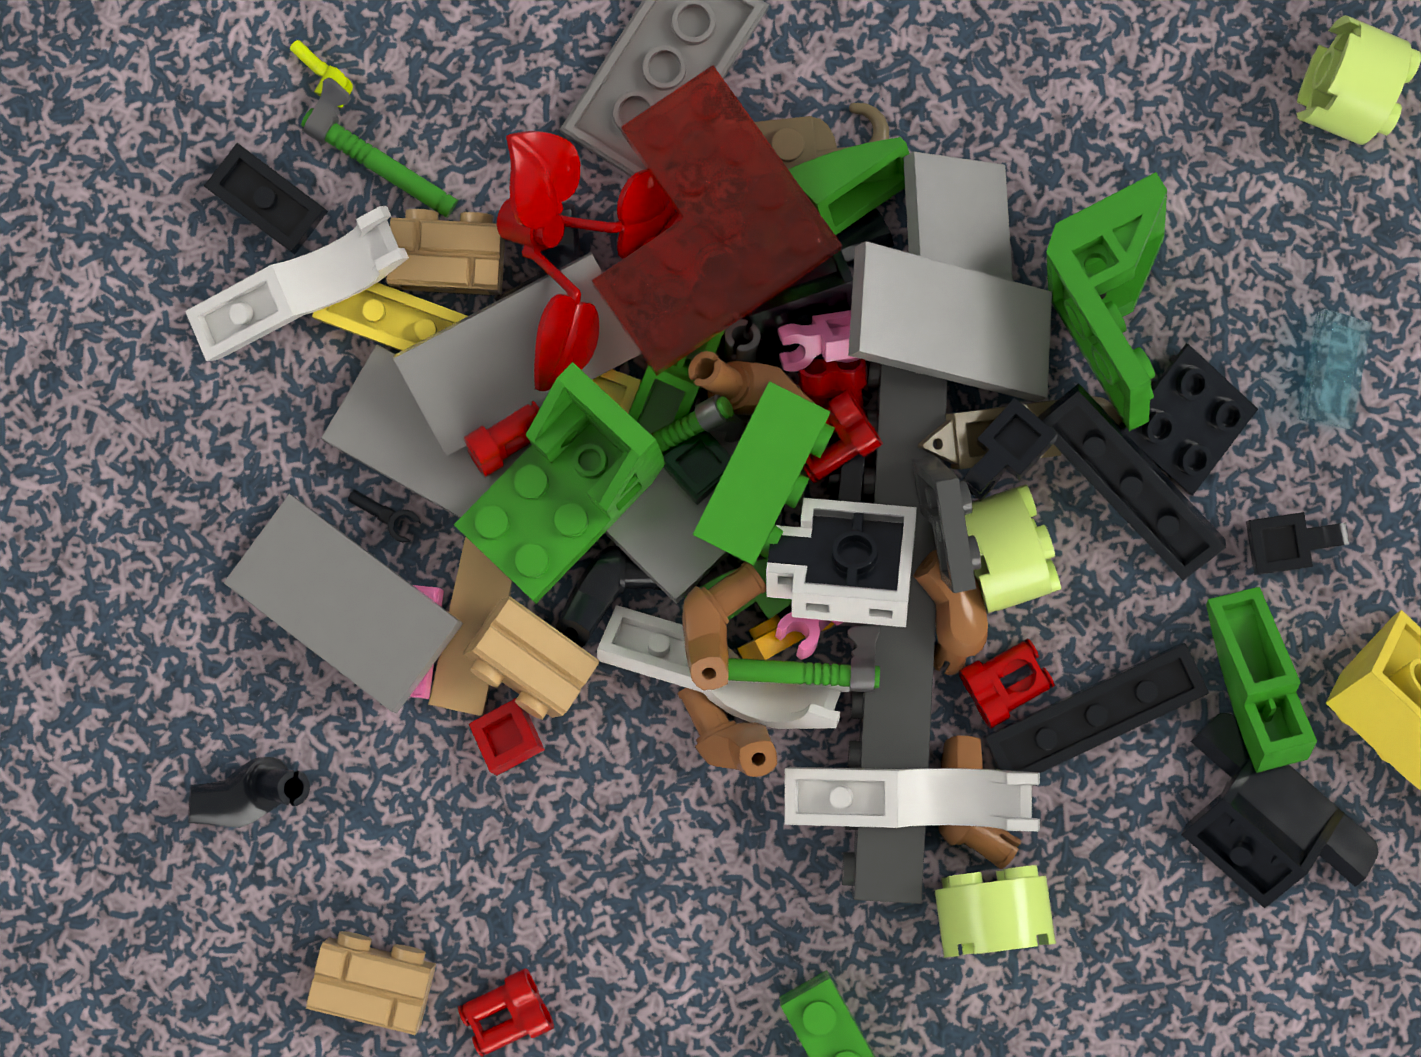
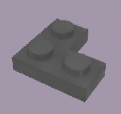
M934 454L912 459L920 513L933 526L941 580L953 593L976 589L973 570L981 569V556L975 536H968L965 515L972 514L973 510L967 482L965 480L959 481V477L955 475L952 468L949 469Z

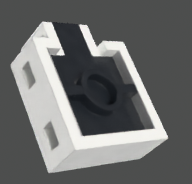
M803 498L801 527L776 525L783 530V533L777 544H770L766 568L767 597L792 599V617L906 627L917 507Z

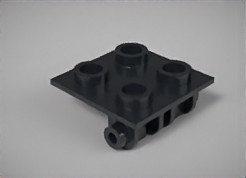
M1186 343L1177 355H1172L1169 358L1171 364L1158 381L1151 382L1154 398L1150 400L1149 422L1131 431H1128L1123 421L1119 425L1159 468L1193 496L1258 408L1195 349Z

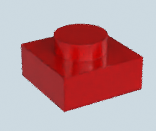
M517 698L469 723V727L489 772L496 776L545 750L529 714L516 704L515 700Z

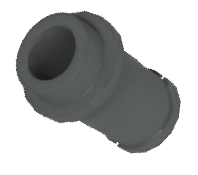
M743 319L731 322L725 330V342L718 351V358L725 363L733 361L760 363L757 347L761 336L758 327L754 323L750 328L749 334H747L748 320Z

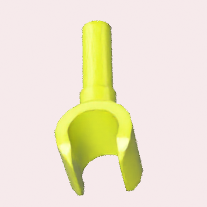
M300 40L292 43L290 50L316 75L321 77L314 91L318 96H321L323 81L326 78H332L349 95L351 94L353 84L345 77L343 72L322 62Z

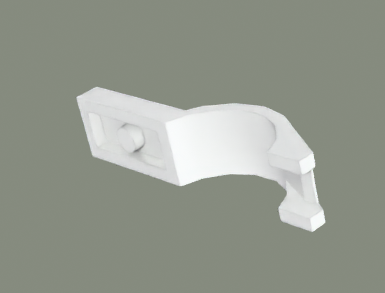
M379 206L357 218V225L352 231L329 245L306 255L272 264L186 310L185 312L205 360L214 361L223 358L303 315L316 312L348 299L378 283L405 262L409 257L405 248L398 247L387 221L391 217L388 207Z
M618 605L615 606L597 648V659L600 662L702 692L711 702L727 713L750 723H759L776 729L836 728L840 712L835 711V707L840 693L850 691V687L831 686L830 684L822 686L823 684L806 685V683L785 684L729 680L728 684L721 688L702 690L694 684L691 678L685 652L683 625ZM728 647L729 658L741 659Z
M785 768V825L887 828L960 825L992 827L1006 831L1038 832L1040 830V819L1032 818V785L1040 784V773L972 768L871 769Z

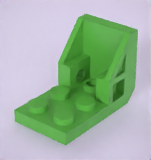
M1156 172L1056 223L1046 251L1048 291L1052 292L1051 303L1128 431L1149 422L1150 400L1154 398L1151 388V379L1155 377L1154 369L1141 347L1132 349L1123 335L1127 331L1123 317L1134 311L1165 236L1167 188ZM1106 293V296L1101 299L1100 295Z
M573 362L556 378L526 433V437L532 445L454 524L467 539L536 604L647 490L666 464L656 439Z

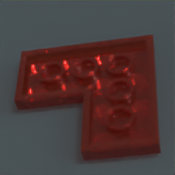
M714 65L621 126L622 135L682 219L594 278L592 284L656 376L841 251L842 244Z

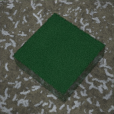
M703 431L679 443L664 456L666 464L663 468L698 505L715 490L731 456L709 432Z

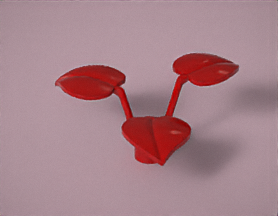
M525 131L506 136L511 161L510 198L504 202L499 210L497 230L503 239L524 245L522 256L534 260L567 293V295L556 294L550 299L544 308L538 325L534 360L535 390L547 391L551 389L556 378L572 362L581 370L589 363L597 347L600 325L599 315L595 306L587 302H580V290L540 252L557 246L563 237L565 227L606 233L619 232L617 242L618 255L624 260L635 262V254L649 237L657 236L675 214V199L673 197L674 188L669 179L659 171L645 169L633 174L622 188L617 202L619 221L604 222L560 215L563 211L562 202L569 199L575 193L579 184L581 165L578 152L570 141L561 136L543 131Z

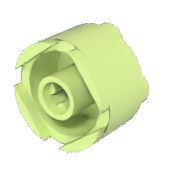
M1342 16L1328 30L1337 34L1330 47L1326 48L1319 45L1311 58L1297 98V103L1306 106V110L1298 112L1297 118L1349 141L1363 145L1369 142L1377 133L1389 135L1396 126L1402 110L1401 104L1396 102L1404 84L1410 82L1416 74L1421 62V52L1412 49L1411 44L1407 40L1352 17Z
M1027 484L985 497L981 501H973L972 514L965 515L967 534L968 536H975L980 551L981 569L973 571L987 614L1061 590L1057 571L1050 559L1055 557V551L1045 525L1037 527L1034 519L1031 518L1037 516V511Z
M1037 865L996 871L997 881L983 883L981 872L941 878L943 889L935 890L944 958L959 956L958 944L962 945L963 955L1038 946L1037 935L1039 945L1056 944L1046 876L1038 875Z

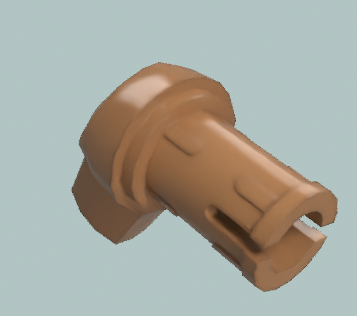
M705 351L696 355L688 368L689 378L695 380L693 383L707 390L708 398L714 395L726 397L730 401L735 415H752L769 381L814 403L781 368L768 364L741 361L725 363L715 353Z
M934 550L922 561L913 577L936 604V634L938 643L934 646L933 666L937 671H940L944 662L948 661L950 663L944 674L953 675L964 667L967 657L975 656L983 649L988 637L987 613L976 579V589L953 593L941 580L937 550Z
M746 561L738 569L708 590L703 586L701 588L695 586L684 600L682 623L686 658L692 681L702 690H714L728 684L729 654L726 625L729 623L727 617L759 594L766 592V584L756 569Z
M684 688L677 693L679 698L682 699L700 736L696 739L697 745H695V748L709 765L739 770L752 777L764 776L774 770L777 765V753L766 725L750 722L737 724L735 720L729 722L724 710L711 702L704 693L689 688Z
M961 735L947 739L943 746L941 768L983 769L981 739ZM938 825L940 834L949 845H961L964 843L999 869L1005 868L1013 860L1019 850L1017 847L1021 844L1019 838L999 828Z

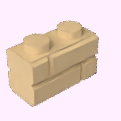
M407 209L405 211V218L391 217L390 228L399 248H405L409 257L387 275V284L391 288L408 291L502 295L505 239L499 235L497 224L493 223V215L480 212L460 213V221L438 220L439 213L433 210Z
M510 596L499 600L483 622L482 627L477 631L463 653L464 656L474 662L470 668L474 675L498 688L501 682L519 694L515 700L516 704L527 713L543 720L546 714L552 718L563 716L599 664L597 658Z
M340 931L338 939L330 937L326 939L320 947L306 1009L416 1035L421 1028L436 963L424 961L426 952L418 948L398 944L393 945L392 952L371 948L372 939L370 937L346 931Z

